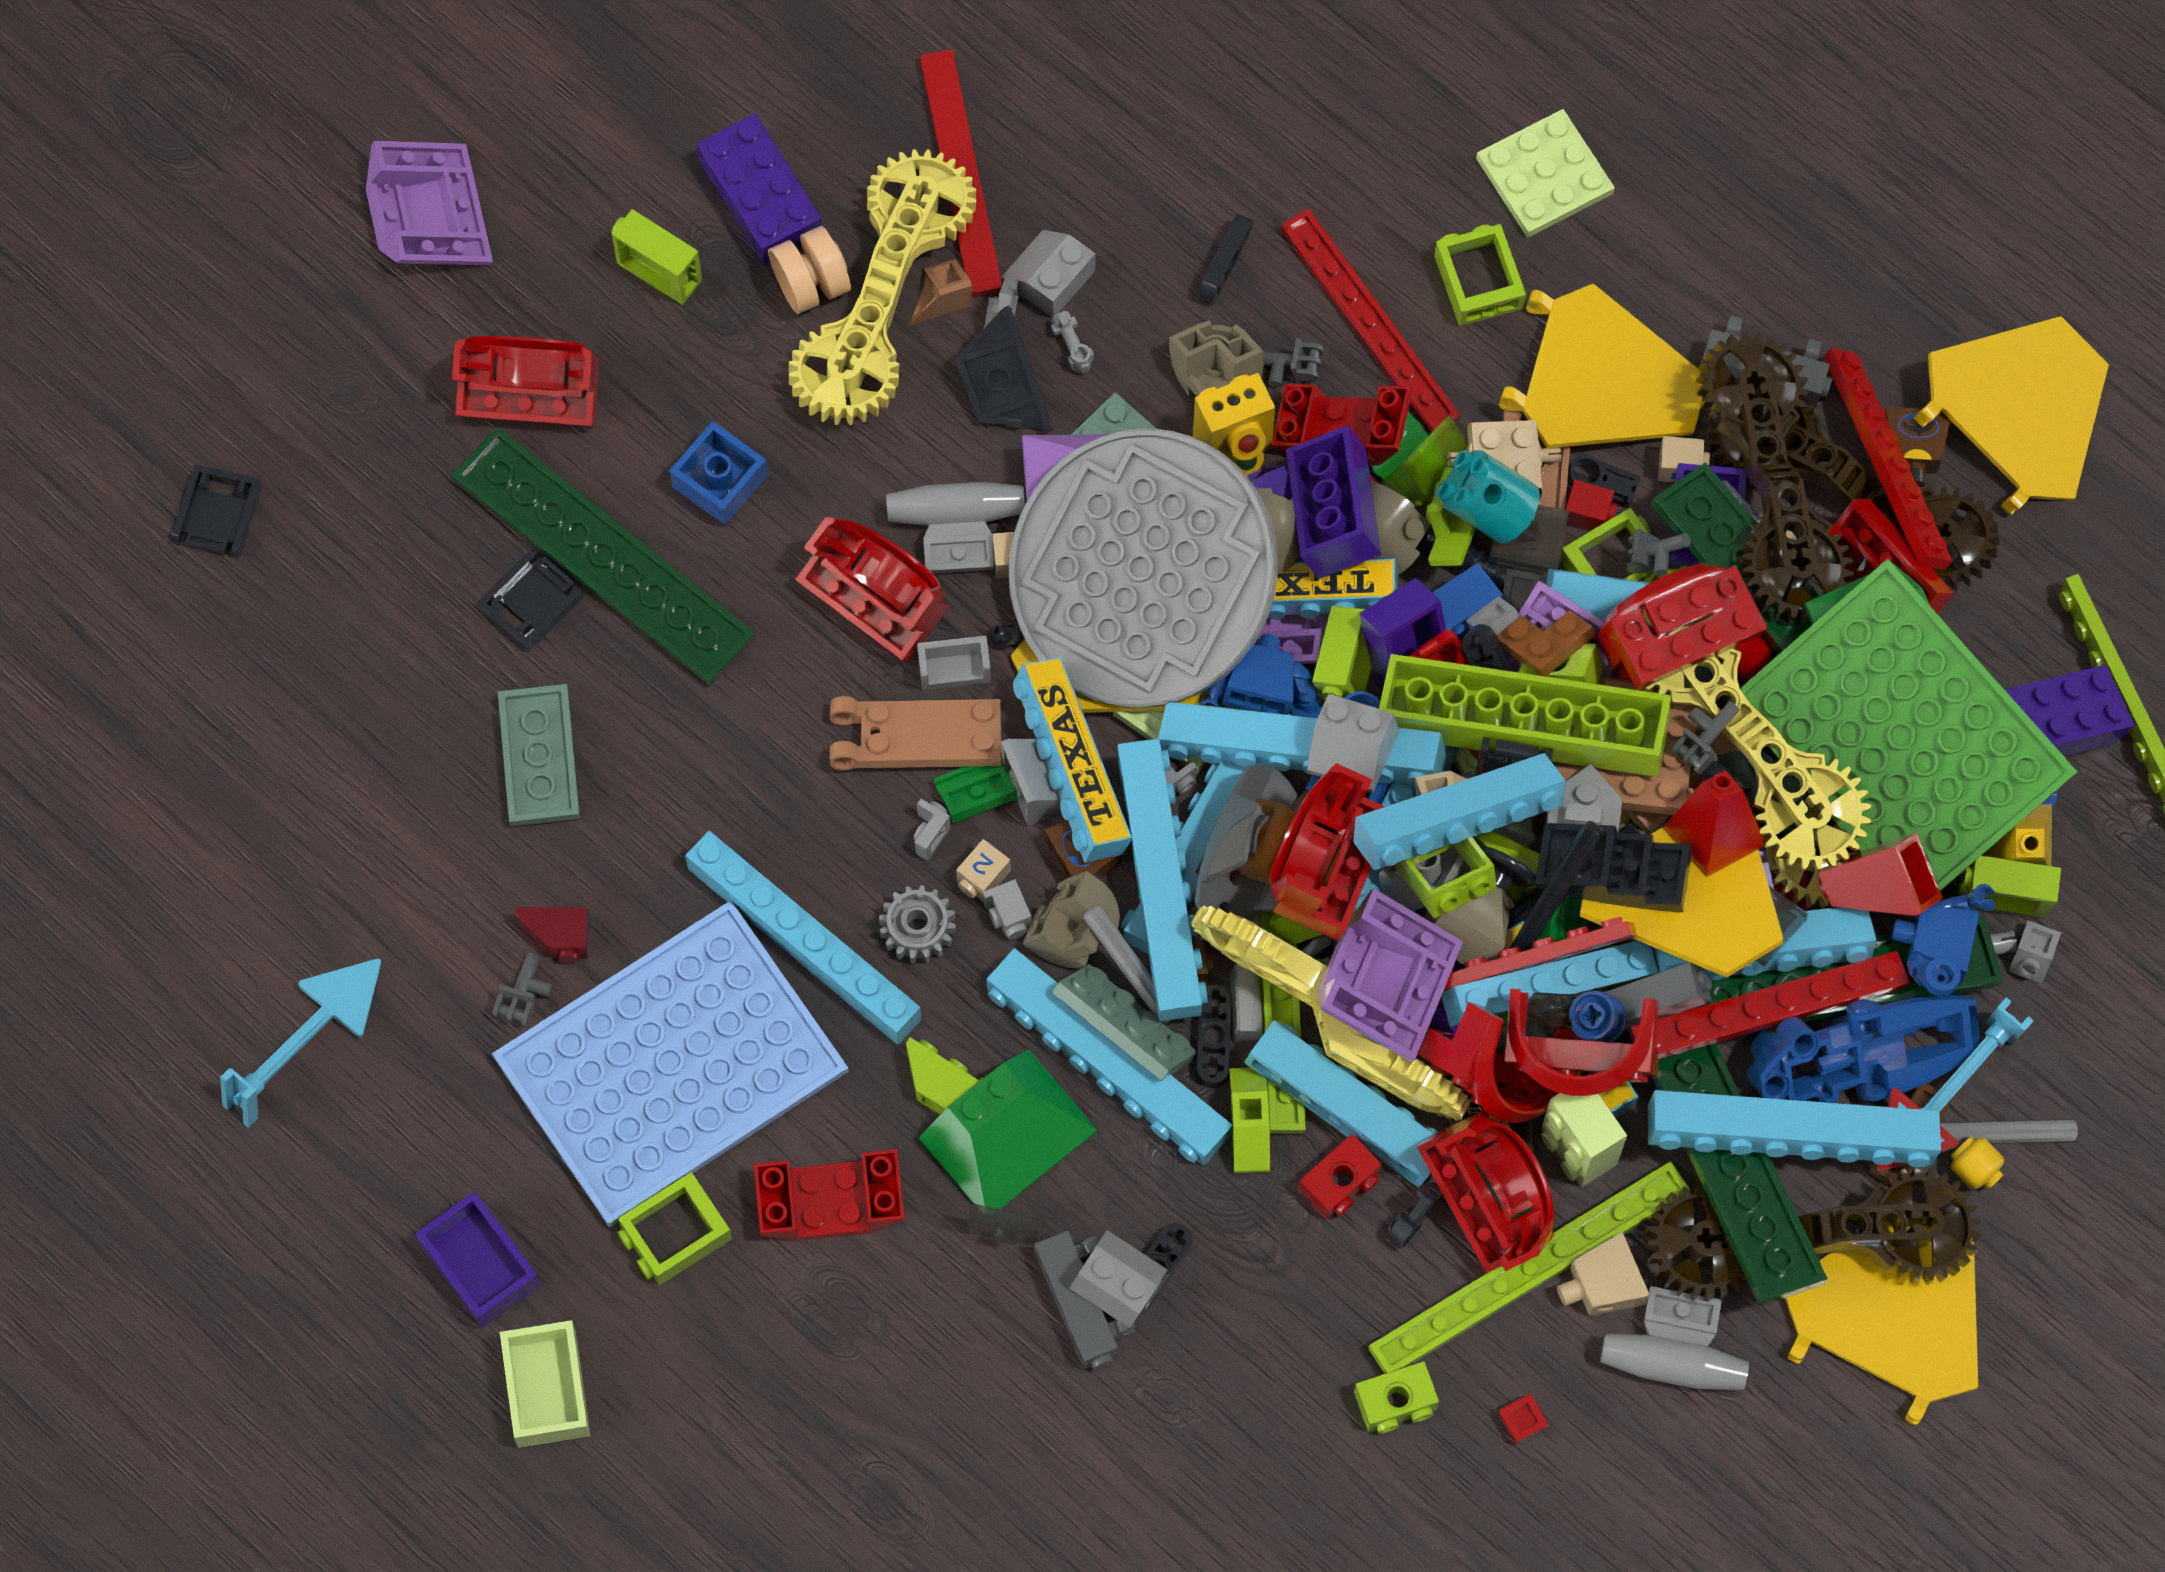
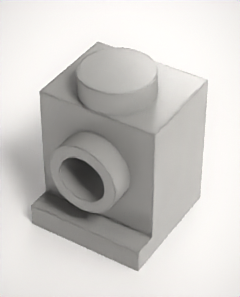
M1016 879L983 891V904L989 911L995 929L1001 927L1005 937H1008L1010 940L1019 938L1028 932L1027 929L1031 925L1032 916Z

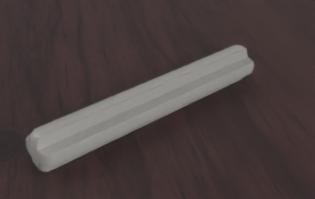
M1099 906L1090 908L1084 914V920L1151 1012L1158 1015L1152 976L1104 910ZM1170 1020L1162 1021V1023L1165 1024V1023L1169 1022Z
M2074 1120L1940 1123V1126L1956 1138L1959 1144H1962L1970 1136L1974 1140L1983 1137L1989 1143L2074 1141L2078 1135L2077 1123Z

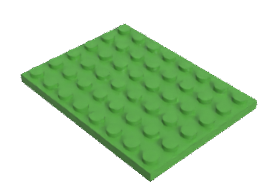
M1889 559L1884 561L1740 688L1749 703L1777 729L1789 746L1805 753L1824 754L1825 766H1829L1837 759V770L1839 772L1848 766L1851 768L1847 776L1849 780L1860 777L1861 780L1855 788L1857 791H1868L1860 801L1861 803L1871 805L1869 810L1862 812V816L1871 819V823L1859 827L1867 833L1864 839L1854 838L1860 846L1859 850L1864 851L1917 832L1940 891L2078 773ZM1770 747L1772 751L1779 757L1777 750L1775 748ZM1844 786L1828 798L1830 804L1848 792V788ZM1831 816L1844 832L1852 834L1853 826Z

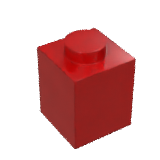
M1574 480L1565 510L1564 524L1592 531L1614 518L1618 506L1612 503L1614 491Z

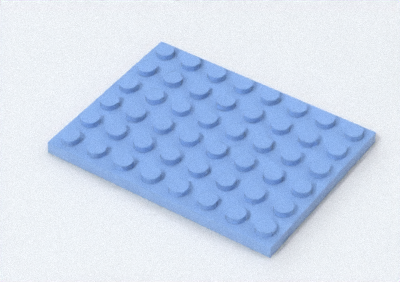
M731 900L492 1053L499 1067L609 1228L618 1223V1218L690 1172L694 1173L849 1072L843 1059Z

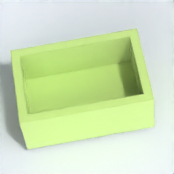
M1557 1094L1549 1101L1541 1128L1543 1132L1541 1133V1138L1546 1147L1551 1152L1556 1150L1563 1160L1561 1167L1566 1176L1571 1181L1576 1179L1581 1187L1617 1166L1627 1134L1599 1094L1590 1096Z
M573 1321L500 1332L513 1434L518 1448L590 1436L577 1336Z

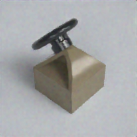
M1480 846V848L1494 865L1497 889L1436 918H1433L1427 909L1425 914L1426 920L1463 941L1456 961L1464 966V962L1480 957H1485L1486 962L1492 961L1498 956V952L1504 949L1511 909L1505 894L1511 883L1521 887H1532L1536 881L1535 874L1523 863L1499 850L1487 846Z

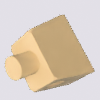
M1623 1233L1612 1237L1575 1259L1570 1268L1574 1280L1557 1286L1558 1295L1564 1306L1583 1300L1589 1315L1642 1306L1647 1303L1649 1298V1292Z

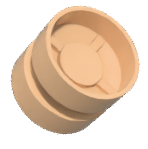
M823 226L800 235L802 255L790 240L768 249L770 263L776 279L796 314L803 313L819 305L817 285L829 300L851 291L844 257L838 245L832 240Z

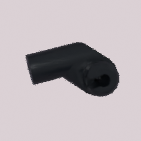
M1016 616L1012 625L1006 627L996 625L989 633L993 644L999 648H1007L1025 640Z

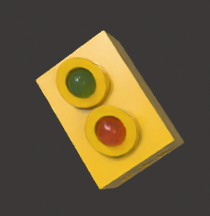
M1259 373L1251 376L1247 374L1240 375L1234 378L1228 385L1218 389L1217 387L1207 388L1195 397L1193 438L1209 444L1226 455L1246 475L1259 470L1264 462L1263 452L1272 449L1275 406Z

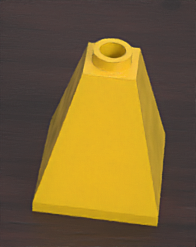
M2052 804L2039 805L1982 856L2051 866Z

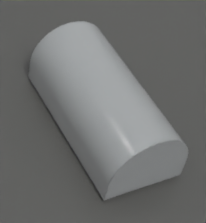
M1236 963L1230 973L1234 1041L1258 1040L1264 1034L1261 977Z

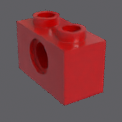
M1351 1134L1300 1180L1298 1190L1327 1220L1335 1214L1340 1217L1353 1206L1354 1201L1352 1199L1361 1190L1367 1193L1377 1185L1381 1179L1378 1175L1380 1174L1382 1164ZM1344 1173L1350 1176L1352 1183L1347 1186H1340L1334 1182L1333 1177L1336 1174Z

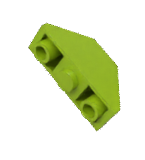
M910 1037L906 1042L917 1101L939 1115L984 1079V1077L976 1079L968 1074V1069L953 1058L947 1061L937 1054L938 1050L932 1044L925 1040L917 1042Z
M1229 1068L1234 1173L1270 1172V1123L1266 1077L1260 1075L1252 1068Z

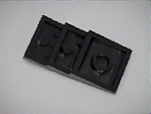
M1545 823L1535 881L1537 888L1545 889L1584 824ZM1598 825L1602 828L1603 834L1566 895L1605 904L1647 910L1683 912L1692 856L1691 845L1656 843L1653 835L1617 833L1616 826Z

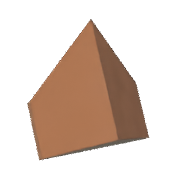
M956 259L924 269L925 277L909 326L972 306L971 281Z

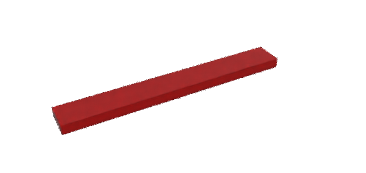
M953 50L920 55V63L939 154L943 153V162L945 163L953 158L956 159L955 169L965 167V177H972V187L976 188V210L973 212L972 223H966L965 233L957 231L956 234L963 269L971 281L972 298L1000 293L1002 281ZM950 202L952 216L955 217L961 208Z
M1308 208L1281 224L1280 230L1393 385L1411 386L1413 390L1409 407L1428 433L1434 436L1459 421L1461 415L1311 210Z

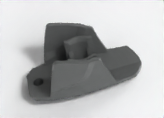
M1269 765L1246 766L1234 786L1217 820L1202 860L1195 895V904L1198 910L1203 905L1206 907L1212 906L1216 910L1220 908L1228 914L1231 912L1249 921H1253L1257 913H1273L1277 901L1274 900L1269 884L1270 871L1281 841L1290 825V820L1286 817V814L1295 803L1297 793L1291 783L1274 767Z

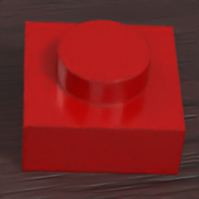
M1531 1393L1498 1411L1515 1444L1547 1429L1549 1425Z

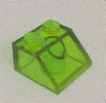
M1448 415L1389 479L1418 507L1426 499L1430 503L1432 502L1436 483L1440 481L1445 467H1454L1447 465L1446 461L1450 460L1446 459L1447 452H1460L1467 448V443L1454 420Z

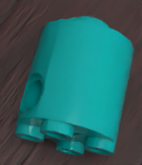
M1467 450L1460 451L1454 459V467L1448 474L1447 479L1437 489V498L1442 500L1443 506L1449 512L1498 543H1507L1516 539L1534 520L1540 498L1538 487L1483 450H1474L1472 452Z

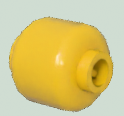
M1970 1136L1950 1155L1954 1159L1951 1163L1952 1171L1970 1189L1975 1190L1982 1185L1990 1189L2004 1175L1999 1170L2004 1164L2003 1156L1983 1137L1974 1140Z

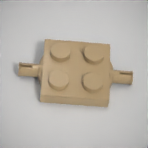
M1536 420L1474 422L1467 425L1468 445L1466 450L1468 452L1474 450L1485 451L1533 482L1538 489L1542 488V462L1561 461V455H1557L1561 453L1559 447L1541 449L1538 442ZM1447 452L1446 459H1450L1446 461L1448 466H1453L1454 459L1459 452Z

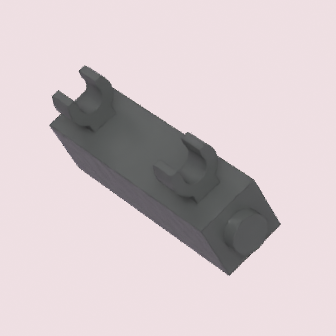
M1730 315L1725 333L1714 329L1711 330L1702 361L1706 360V354L1710 349L1714 350L1719 340L1726 344L1728 337L1733 334L1739 341L1740 337L1738 336L1743 318ZM1809 338L1804 356L1796 354L1792 364L1804 366L1798 376L1808 378V381L1802 387L1808 391L1806 404L1813 405L1816 408L1820 396L1827 398L1833 378L1826 376L1830 364L1817 361L1822 342ZM1787 351L1783 352L1786 356L1792 354L1791 352ZM1729 353L1723 359L1733 376L1737 379L1745 366L1738 358ZM1762 354L1759 365L1763 366L1767 355Z
M1688 962L1604 992V994L1617 998L1624 1006L1626 1026L1622 1032L1623 1034L1629 1032L1630 1027L1640 1024L1644 998L1656 999L1659 1002L1658 1019L1711 1002L1709 990L1712 989V983L1705 969Z
M1067 1230L1035 1243V1255L1083 1369L1093 1367V1370H1099L1111 1365L1114 1362L1113 1358L1117 1357L1118 1347L1115 1340L1134 1334L1136 1326L1133 1323L1129 1328L1118 1320L1107 1324L1100 1308L1069 1289L1083 1267L1082 1261L1088 1260L1099 1243V1239L1097 1236H1094L1074 1245Z

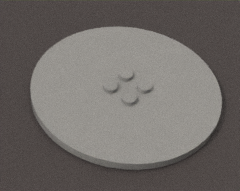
M1132 429L1104 435L1082 445L1059 461L1044 476L1026 502L1016 525L1009 556V588L1013 610L1019 628L1036 657L1040 661L1061 657L1075 691L1095 700L1125 707L1147 708L1164 706L1170 702H1180L1203 692L1228 675L1252 648L1265 625L1273 603L1278 573L1277 543L1273 524L1259 492L1247 475L1226 455L1209 444L1188 435L1161 429Z

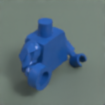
M1264 634L1260 637L1259 644H1254L1242 661L1228 675L1208 688L1209 698L1201 702L1200 705L1213 704L1215 707H1219L1217 704L1219 698H1223V705L1247 711L1318 718L1323 702L1317 697L1314 683L1312 682L1313 677L1308 669L1298 661H1294L1291 653L1279 650L1280 639L1277 636Z
M1981 884L1974 889L1973 894L1968 893L1938 901L1922 914L1917 915L1915 923L1895 919L1890 939L1910 944L1907 967L1909 974L1920 988L1924 986L1934 995L1947 996L1953 993L1958 985H1961L1968 971L1979 917V911H1975L1976 907L1980 906L1984 911H1991L1995 907L1992 899L1983 900L1984 897L1995 894L1991 886Z

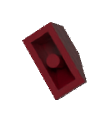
M516 907V917L519 926L553 959H558L562 963H577L580 959H588L590 918L587 907Z

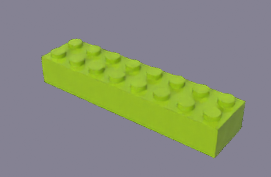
M1391 654L1379 709L1394 713L1398 728L1441 732L1444 745L1480 750L1483 737L1490 738V749L1488 752L1495 753L1498 739L1538 746V755L1545 753L1546 748L1553 749L1552 761L1580 766L1592 764L1594 768L1659 777L1670 721L1671 695Z

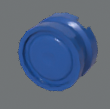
M1587 991L1580 994L1573 1001L1569 1010V1020L1572 1022V1030L1578 1037L1587 1041L1610 1043L1622 1034L1626 1026V1012L1624 1006L1617 998L1600 991Z

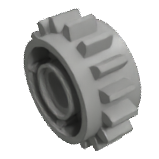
M923 885L920 886L919 890H912L910 886H907L905 893L901 895L897 892L893 893L894 901L892 904L884 903L883 908L887 915H879V924L886 927L880 929L881 938H889L886 942V948L888 951L895 948L898 959L906 956L910 957L911 963H915L916 959L923 958L925 962H929L931 955L936 954L939 957L943 955V945L951 946L952 938L948 934L956 933V924L951 923L955 919L954 910H947L949 900L947 898L940 900L938 898V890L935 889L930 893L925 891ZM914 919H922L927 923L920 930H914L908 926Z

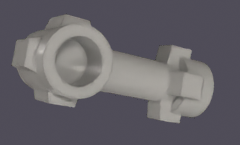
M1068 311L1054 315L1051 318V330L1054 336L1062 335L1071 353L1068 357L1070 369L1078 374L1090 371L1091 362L1094 361V353L1087 345L1080 343L1074 331V328L1078 327L1075 317H1071Z

